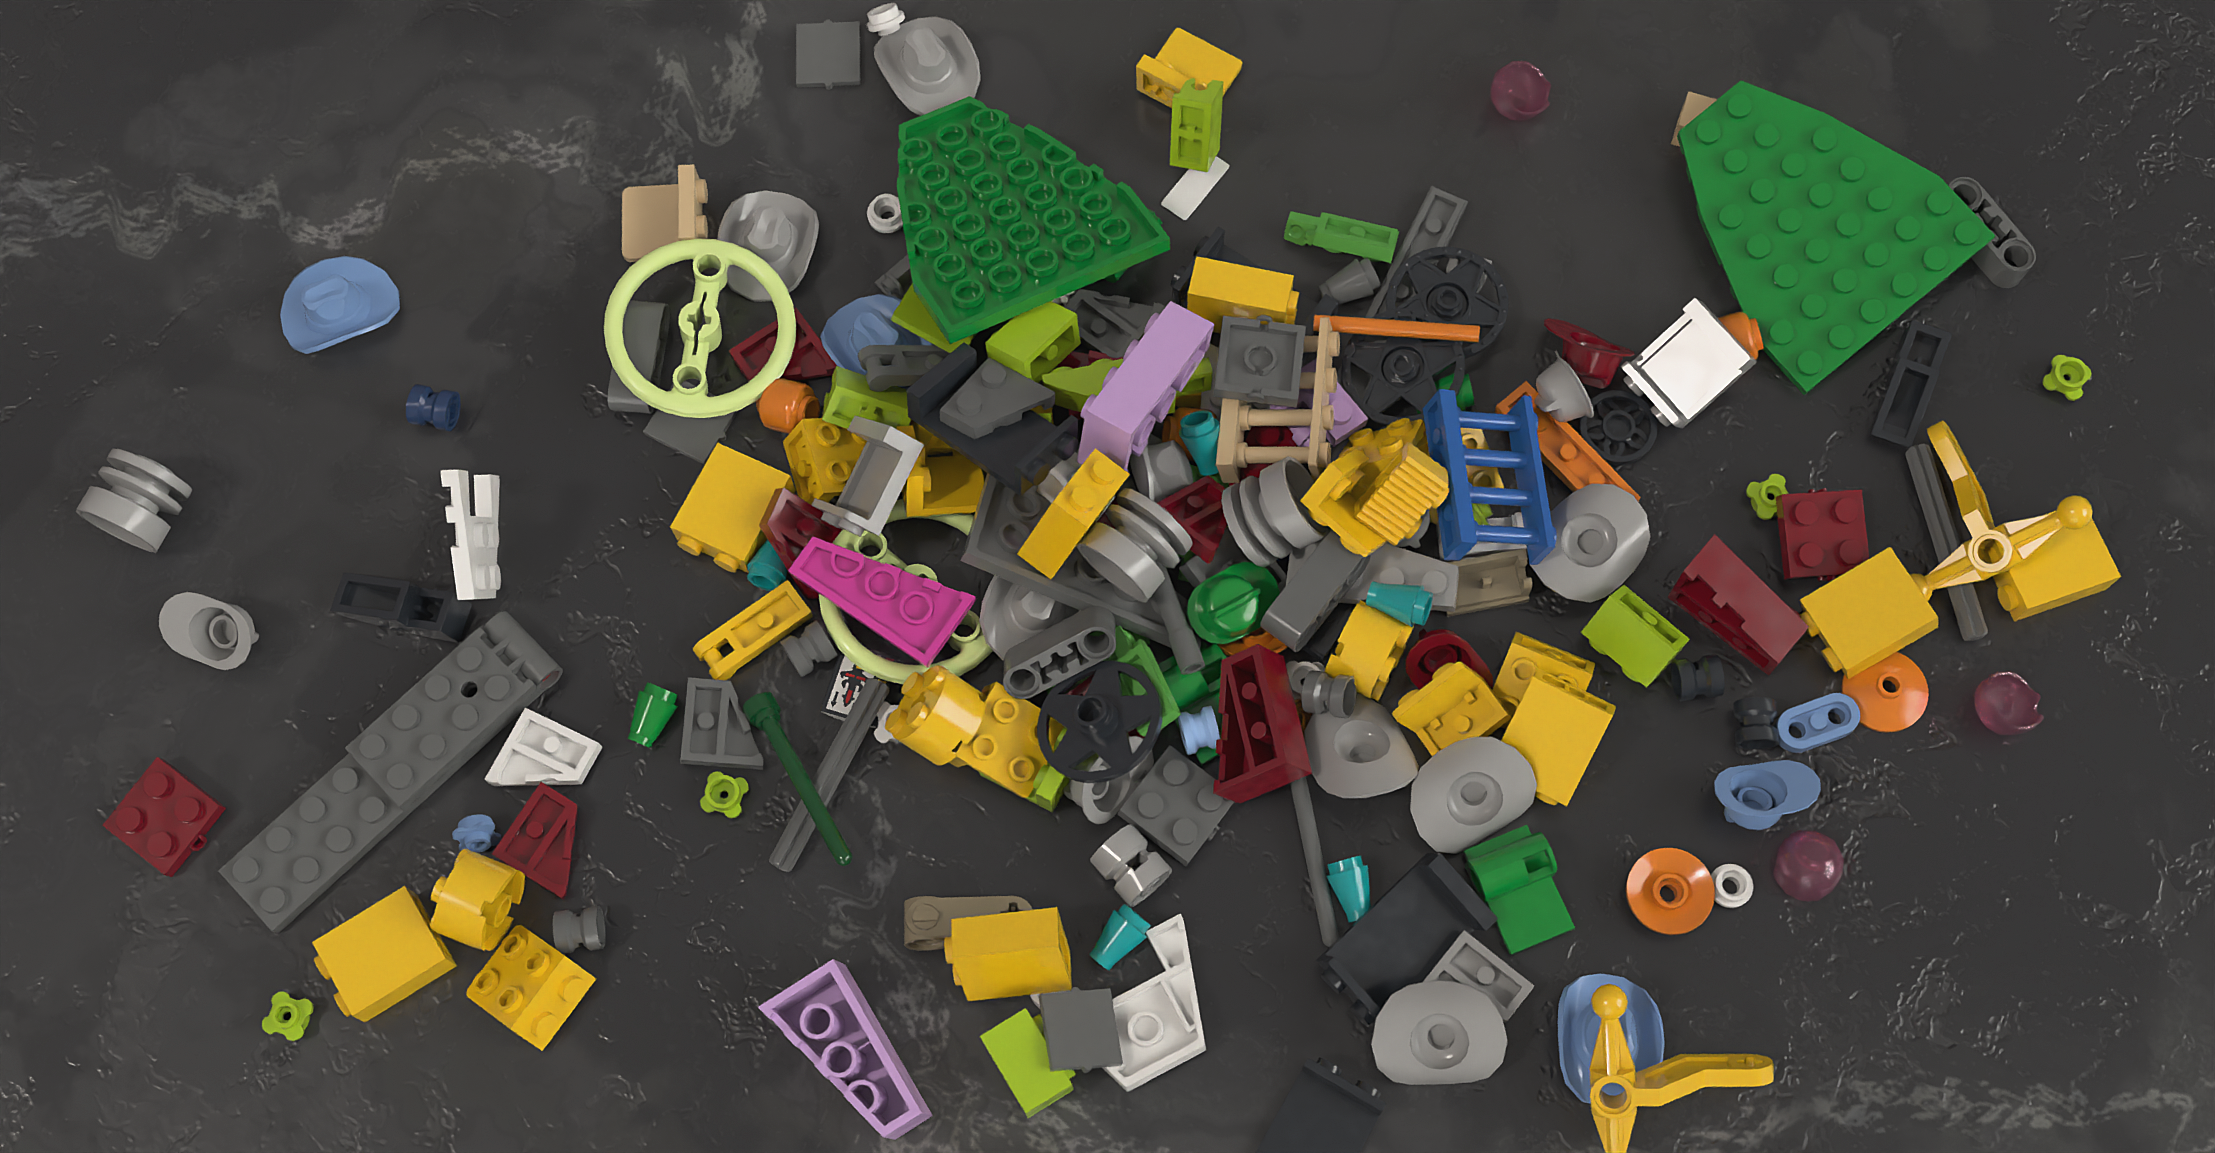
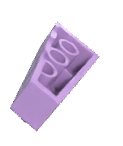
M1172 301L1169 302L1161 314L1155 312L1151 316L1145 327L1142 339L1140 341L1134 339L1125 352L1122 365L1119 368L1114 366L1110 369L1104 379L1101 392L1098 396L1090 395L1082 408L1081 417L1084 418V425L1077 458L1078 463L1082 465L1096 448L1128 472L1127 467L1131 453L1138 457L1141 455L1148 444L1147 438L1153 429L1155 420L1160 423L1163 421L1175 398L1176 390L1179 392L1183 390L1207 353L1214 323Z
M832 959L758 1007L815 1064V1067L825 1078L829 1079L844 1094L843 1096L882 1137L896 1140L933 1116L845 964Z

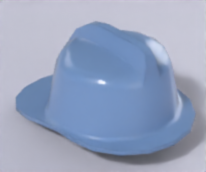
M1790 760L1730 767L1719 773L1714 782L1715 794L1720 802L1725 805L1724 815L1726 820L1751 830L1768 829L1777 823L1783 814L1794 813L1808 808L1817 801L1821 792L1820 779L1814 770L1802 763Z

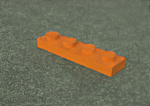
M1527 381L1496 405L1494 411L1496 414H1507L1523 395L1531 396L1533 411L1538 416L1537 435L1541 460L1572 492L1589 484H1613L1634 495L1639 502L1641 497L1567 422H1558L1549 412H1544L1536 407L1534 400L1538 392Z

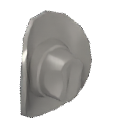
M940 17L917 18L900 24L901 28L899 30L882 36L874 46V57L880 70L897 97L910 111L922 116L966 97L975 98L981 80L979 60L970 40L964 31L953 21Z
M759 191L744 194L733 201L724 213L717 240L736 244L750 250L765 260L777 272L787 287L788 292H791L797 288L805 275L814 251L819 228L817 212L802 199L786 193ZM730 265L728 267L727 284L732 291L753 302L772 301L764 286L754 276L738 266Z
M1150 433L1147 438L1148 444L1141 455L1138 457L1131 453L1129 461L1139 493L1157 503L1192 484L1193 475L1187 455L1176 441L1172 440L1162 443V440Z
M1589 484L1573 492L1550 512L1552 525H1554L1557 532L1556 548L1538 565L1530 566L1546 587L1565 599L1593 602L1604 598L1624 583L1645 556L1651 538L1647 514L1634 495L1616 485Z
M994 575L982 601L979 622L986 644L1004 660L1006 652L1013 646L1075 615L1081 610Z
M1357 694L1355 708L1347 719L1334 717L1330 711L1312 714L1305 729L1306 749L1312 774L1317 783L1327 793L1342 798H1367L1405 787L1418 775L1419 765L1397 722L1385 707L1371 698Z
M1470 737L1454 742L1440 750L1420 768L1418 775L1412 783L1410 811L1418 834L1436 852L1457 854L1475 846L1521 816L1533 804L1537 782L1531 764L1515 747L1494 737Z
M1427 981L1408 985L1390 996L1376 1017L1371 1044L1377 1068L1393 1082L1409 1085L1458 1084L1489 1078L1503 1063L1507 1037L1503 1019L1487 995L1469 985L1453 981Z

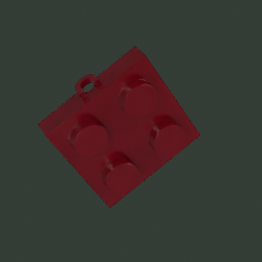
M1826 488L1820 490L1810 489L1808 493L1781 494L1776 496L1784 579L1817 577L1818 582L1832 581L1836 579V576L1845 574L1869 559L1862 489L1828 492Z
M156 757L140 779L133 784L132 789L125 794L124 799L102 826L161 873L173 877L192 851H199L207 842L205 835L222 815L226 807L165 759ZM200 839L199 844L195 845V842Z

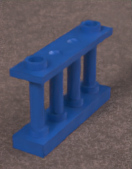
M1439 389L1424 406L1423 414L1429 457L1448 471L1449 493L1442 504L1437 507L1444 560L1460 561L1477 542L1527 544L1529 564L1538 565L1556 548L1557 532L1551 522L1537 435L1538 416L1533 411L1531 396L1523 395L1507 414L1461 411L1460 407L1457 406L1455 390ZM1460 428L1509 431L1512 451L1469 449L1462 443ZM1466 465L1514 468L1518 489L1472 486L1468 482ZM1471 503L1520 506L1524 527L1478 525L1473 517Z

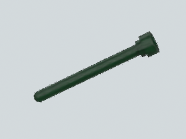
M770 692L754 695L743 705V712L749 723L759 730H764L836 863L840 866L849 865L852 861V854L779 724L781 708L774 695Z

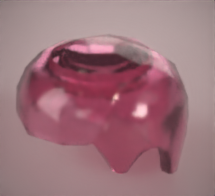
M1511 61L1494 75L1491 83V99L1498 113L1509 120L1527 121L1541 114L1550 105L1548 96L1551 84L1543 77L1540 69L1528 61Z
M2012 671L1991 673L1976 689L1974 706L1977 715L1985 727L1998 735L2023 734L2035 728L2044 718L2042 714L2037 712V705L2041 698L2040 694L2030 689L2025 679Z
M1798 830L1790 834L1788 838H1785L1780 845L1774 876L1786 894L1801 901H1819L1831 893L1838 884L1843 873L1844 858L1834 839L1815 830Z

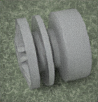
M112 448L107 461L116 469L102 466L98 473L112 486V489L107 490L90 486L76 512L106 533L138 548L156 553L171 528L161 517L156 515L157 512L161 511L167 514L178 515L182 507L172 498L187 501L192 489L188 484L175 476L172 471L156 461L121 449Z
M1288 456L1260 471L1259 478L1249 476L1242 480L1240 484L1235 483L1223 490L1221 501L1229 530L1246 557L1257 566L1266 567L1274 563L1278 558L1282 559L1292 552V546L1302 549L1325 538L1330 533V527L1323 526L1313 520L1308 514V508L1300 502L1315 481L1306 468L1295 458Z
M1124 488L1116 498L1118 505L1111 504L1105 512L1115 529L1096 522L1078 543L1077 548L1086 561L1111 584L1128 596L1146 603L1165 579L1155 562L1169 568H1174L1180 561L1177 554L1185 555L1192 547L1193 542L1184 528L1163 507L1135 490Z

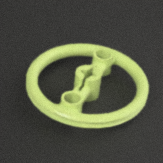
M691 239L661 246L644 255L629 267L619 279L610 295L605 311L604 336L607 352L614 370L635 396L648 405L669 414L682 417L708 418L726 415L761 398L763 391L775 379H779L783 375L795 345L796 319L793 302L787 287L777 272L765 260L750 250L733 243L716 239ZM693 259V272L696 282L693 300L681 309L678 317L681 337L685 345L682 363L674 371L672 390L666 392L647 381L636 370L629 359L623 340V318L634 292L647 278L667 265ZM735 265L754 276L770 295L778 319L777 340L774 351L766 365L747 384L732 392L708 397V384L705 374L709 352L714 351L720 345L722 340L720 317L716 310L719 291L727 283L728 267ZM707 268H716L719 270V272L713 276H704L701 274V272ZM702 312H704V317H705V322H706V324H704V325L702 326L701 330L699 331V334H698V343H697V338H696L695 330H698L700 324H702V321H703V314H702ZM687 379H697L700 381V384L693 389H686L681 386Z
M903 499L896 501L885 524L909 518L932 519L951 525L968 535L974 516L972 514L954 513L928 517H906ZM843 529L832 543L862 554L860 550L865 546H876L881 550L878 555L872 557L864 555V557L895 566L915 576L938 582L937 576L931 568L921 564L907 566L887 548V541L882 533L878 536L864 530L861 537ZM819 594L821 615L827 631L836 646L851 662L862 670L886 681L904 684L913 672L922 675L925 671L936 665L943 666L959 677L975 668L993 651L986 644L979 617L969 610L959 625H968L975 632L968 637H960L953 632L948 639L949 645L953 649L960 651L958 655L930 664L928 668L923 665H907L889 661L864 647L848 629L839 607Z

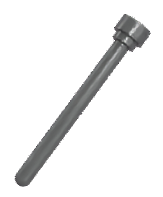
M1305 776L1291 782L1290 786L1323 943L1330 947L1340 937Z

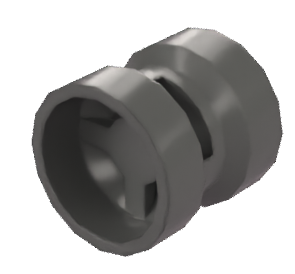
M817 620L805 627L804 633L800 634L801 638L789 636L780 642L801 678L813 671V662H829L838 656Z
M1309 671L1302 688L1301 700L1303 710L1306 713L1312 714L1330 711L1334 717L1349 718L1353 713L1357 699L1354 677L1340 674L1332 678L1322 671Z
M586 907L581 912V915L578 912L573 913L569 909L556 910L553 915V936L556 950L562 954L573 953L582 944L589 950L603 949L605 947L606 933L601 907Z

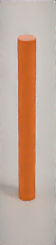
M1328 315L1314 316L1313 331H1319L1320 317H1329L1332 331H1338L1339 333L1479 342L1480 326Z

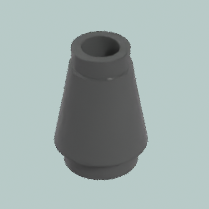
M1356 258L1327 279L1325 283L1319 285L1318 289L1322 298L1327 294L1341 304L1374 295L1373 290L1381 287V284L1369 259L1365 258L1358 261Z

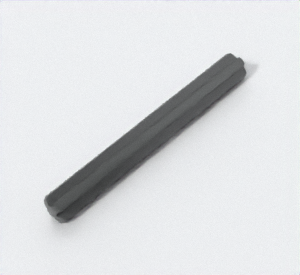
M1919 444L1910 447L1905 455L1940 564L1961 544L1930 446ZM1973 582L1947 587L1963 639L1965 641H1973L1983 638L1988 633V629Z
M869 678L865 682L812 779V783L825 807H827L889 693V687L877 679ZM802 799L769 858V862L773 866L784 872L792 871L816 827Z

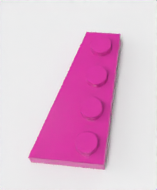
M816 537L811 538L788 570L792 576L926 668L930 666L977 600L974 595L963 591H956L927 578L915 576L895 566L866 558L862 554Z

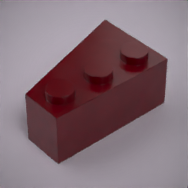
M1715 534L1685 568L1668 595L1671 601L1768 676L1809 627L1796 610L1787 606Z
M1256 644L1223 659L1218 713L1223 715L1221 739L1216 741V753L1220 755L1219 780H1214L1213 794L1240 804L1312 774V769L1284 656L1260 644Z

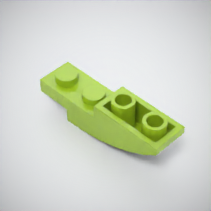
M1209 357L1201 360L1181 392L1176 390L1175 398L1211 390L1213 371ZM1100 359L1089 366L1074 369L1071 367L1054 369L1049 374L1042 375L1043 386L1055 392L1056 405L1081 412L1090 395L1098 396L1101 392L1104 379L1110 369L1114 366L1119 368L1123 363V359L1114 361L1112 359ZM1175 398L1167 414L1175 413Z

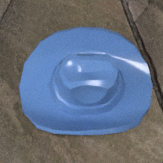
M341 256L323 259L306 267L295 276L286 290L280 314L283 334L292 348L302 353L308 354L325 349L387 324L400 310L399 290L384 270L363 258Z
M884 294L858 298L840 308L827 320L820 335L824 349L837 366L866 375L867 371L862 369L858 353L866 346L934 344L894 323L891 317L901 299ZM898 386V387H901V388H904V389H908L910 386Z
M1603 973L1581 976L1564 987L1558 1007L1559 1056L1565 1084L1581 1102L1591 1104L1589 1066L1601 1022V1017L1592 1009L1591 998L1598 987L1605 984L1616 985L1627 996V1009L1619 1017V1021L1635 1065V1072L1662 1062L1665 1045L1663 1022L1656 1003L1647 991L1624 977ZM1608 1083L1601 1088L1603 1092L1613 1096L1619 1095L1625 1090L1623 1086L1617 1083Z

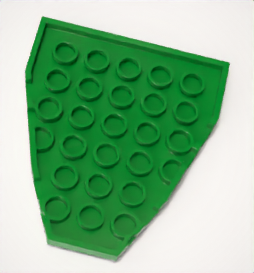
M1741 80L1684 126L1677 135L1681 153L1685 156L1689 183H1692L1696 197V209L1699 220L1719 266L1722 265L1731 286L1729 289L1734 301H1738L1741 311L1746 313L1749 319L1756 318L1764 346L1763 351L1803 395L1807 394L1995 238V235L1940 176L1824 112Z
M969 96L899 125L898 138L900 148L898 149L899 178H897V192L913 288L949 344L1170 250V237L1130 186L1122 181L1115 185L1104 178L1103 169L1095 164L1087 167L1076 160L1075 151L1041 129L1027 124L1023 129L1009 122V114L998 109H990L977 99Z

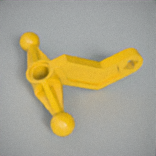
M1942 420L1928 427L1927 433L1952 480L1962 518L1973 538L1959 546L1928 575L1924 576L1917 573L1909 575L1927 601H1929L1932 591L1935 589L1986 580L1998 573L2006 572L2026 560L2061 528L2066 527L2076 530L2086 526L2092 518L2093 510L2091 504L2081 496L2072 495L2064 498L2059 503L2055 513L2006 522L1995 527L1986 495L1954 434L1945 421ZM1998 540L2003 545L2004 554L2000 561L1991 564L1985 559L1984 548L1990 541Z
M1605 984L1598 987L1592 995V1009L1601 1017V1022L1589 1066L1591 1112L1605 1153L1627 1152L1637 1106H1662L1703 1087H1755L1770 1084L1774 1080L1772 1059L1758 1054H1679L1635 1072V1065L1619 1021V1017L1627 1009L1628 1000L1626 994L1616 985ZM1608 1083H1617L1623 1086L1625 1090L1621 1094L1613 1096L1606 1094L1601 1088Z

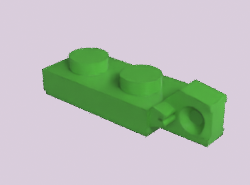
M1291 211L1286 224L1284 239L1301 246L1305 244L1311 246L1313 244L1314 246L1323 247L1332 253L1345 252L1362 256L1364 259L1368 258L1372 262L1384 261L1391 263L1399 231L1395 228L1324 212L1321 213L1320 217H1314Z
M1120 625L1116 627V648L1114 651L1116 656L1110 661L1129 664L1149 678L1161 699L1163 713L1162 729L1182 714L1151 649L1145 641H1142V639L1137 641L1132 632L1125 631ZM1120 673L1122 696L1148 695L1138 681ZM1150 721L1136 728L1140 735L1146 736Z

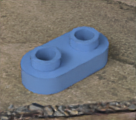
M1832 693L1790 708L1783 712L1774 725L1779 731V745L1789 752L1801 753L1846 737L1857 727L1860 720V710L1852 698L1841 693ZM1834 712L1838 714L1841 723H1832L1828 719V713ZM1795 726L1799 728L1802 737H1792L1789 733V727Z

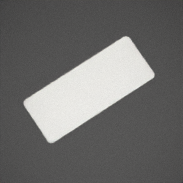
M1216 156L1208 172L1188 169L1164 198L1161 205L1183 220H1187L1228 170L1229 164Z

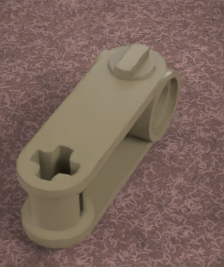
M920 896L910 898L904 902V946L917 951L944 948L945 937H951V919L1032 910V907L1025 899L1017 896L950 898Z

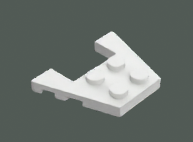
M441 470L442 487L451 486V505H447L445 510L447 523H455L456 546L451 547L457 599L496 598V590H499L501 585V573L497 565V547L499 544V476L491 474L474 475L476 516H470L468 471Z
M1181 914L1146 931L1147 938L1163 965L1165 972L1112 999L1123 1064L1121 1066L1102 1068L1127 1092L1206 1051L1185 924ZM1040 994L1030 995L1034 1004L1040 1009L1038 997Z

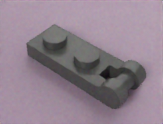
M869 345L859 351L858 359L862 369L867 371L865 378L870 390L880 392L888 389L890 386H912L950 353L936 345Z

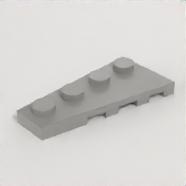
M1323 539L1302 549L1292 546L1286 586ZM1386 543L1370 554L1371 557L1367 567L1339 602L1348 604H1359L1360 600L1366 602L1367 593L1373 581L1386 584L1423 585L1425 591L1433 593L1431 610L1455 612L1459 567Z

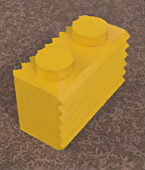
M1407 442L1354 503V518L1393 546H1396L1403 537L1410 539L1419 529L1422 523L1421 516L1425 514L1426 510L1430 506L1436 509L1449 493L1447 469L1438 462H1435L1431 457H1428L1424 452H1421L1417 447H1414L1412 443Z

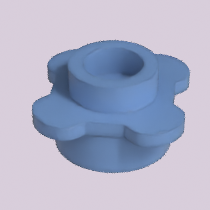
M486 815L465 817L458 823V828L452 833L453 839L460 842V851L466 848L479 853L499 844L501 841V834L495 833V824Z

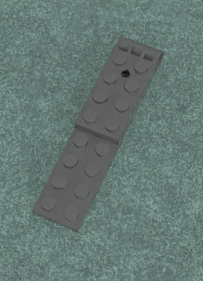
M507 611L496 614L486 623L483 630L481 627L476 629L347 745L345 749L349 753L219 869L218 872L272 932L279 934L537 697L552 687L561 677L563 669ZM473 688H478L477 693L473 697L468 698L469 691Z

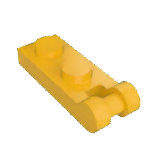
M787 580L697 642L693 647V652L700 661L705 660L711 668L709 674L714 680H728L735 674L737 669L811 619L813 614ZM726 643H729L734 651L723 657L719 649Z

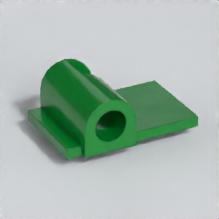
M1202 639L1200 652L1205 666L1201 670L1187 675L1181 674L1175 656L1168 658L1158 664L1180 712L1186 711L1189 714L1199 713L1202 707L1212 706L1221 739L1223 715L1218 713L1221 665L1222 660L1226 656L1217 644L1212 643L1207 646ZM1176 718L1174 722L1180 730L1178 718ZM1208 746L1201 747L1194 753L1201 766L1219 756L1216 753V748L1211 749Z
M1525 825L1463 851L1467 860L1464 865L1479 898L1487 904L1488 908L1498 918L1495 923L1510 956L1575 929L1552 879V876L1557 872V864L1552 849L1541 832L1531 835L1528 826Z

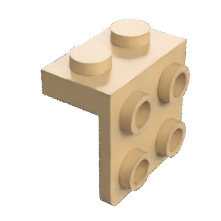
M694 164L678 165V184L638 186L624 189L622 193V255L626 261L637 262L651 251L673 242L708 238L707 219L705 215H702V203H707L708 200L707 184L705 179H699Z

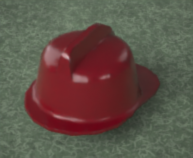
M1548 318L1544 320V326L1548 330L1563 338L1562 359L1574 370L1581 383L1600 389L1607 388L1616 374L1623 357L1634 355V351L1612 344L1580 326L1558 319Z
M1423 628L1419 631V639L1410 649L1405 660L1406 672L1419 690L1433 680V674L1440 667L1459 661L1483 677L1493 690V676L1488 666L1467 641L1451 630L1436 629L1427 632Z

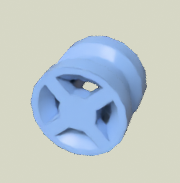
M1212 706L1202 707L1201 711L1195 714H1189L1186 711L1181 712L1182 715L1178 717V722L1187 755L1194 754L1199 748L1205 746L1215 749L1216 741L1220 739Z

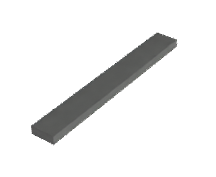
M1431 186L1365 318H1372L1386 311L1388 286L1394 273L1403 262L1423 250L1448 245L1467 207L1468 201ZM1441 258L1427 261L1437 267ZM1407 274L1403 277L1396 291L1395 307L1416 296ZM1367 335L1361 342L1386 343L1388 336ZM1341 364L1337 372V382L1345 390L1342 380ZM1351 364L1353 386L1359 398L1363 400L1373 377ZM1349 437L1334 447L1330 443L1331 462L1338 459L1344 446L1348 444Z

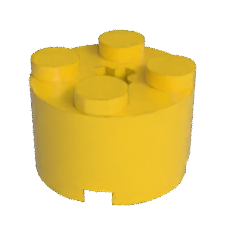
M1360 600L1338 639L1339 643L1335 650L1336 656L1331 654L1324 672L1332 678L1340 674L1353 676L1358 693L1379 701L1389 682V676L1393 668L1397 667L1406 649V643L1414 626L1410 627L1376 608L1367 606L1366 602Z
M941 665L931 667L922 675L913 672L902 686L901 692L904 694V697L898 708L888 717L885 729L896 740L930 762L939 766L944 765L958 755L951 750L960 741L968 744L976 733L985 712V702L979 699V697L984 695Z
M466 848L463 849L457 856L454 868L448 878L441 876L433 888L431 900L436 902L437 905L431 919L430 929L473 948L483 951L493 950L501 942L514 918L507 916L511 903L520 905L525 886L524 873Z

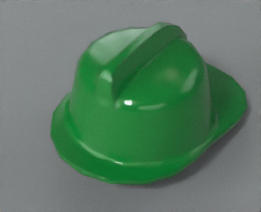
M1241 562L1204 580L1193 590L1188 600L1187 616L1192 629L1202 639L1215 644H1227L1261 627L1263 616L1280 595L1276 579L1264 567L1257 566L1251 562Z

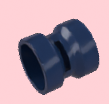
M416 384L412 387L407 399V421L410 424L424 426L429 422L436 429L452 431L460 413V395L458 392L450 390L434 392L430 386Z

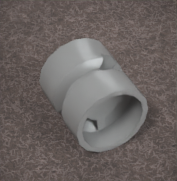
M1132 824L1123 827L1111 836L1090 859L1093 866L1106 880L1114 879L1116 881L1114 889L1129 907H1134L1146 899L1172 872L1171 867L1157 852L1148 853L1146 850L1147 840ZM1133 865L1137 867L1135 871L1132 868Z

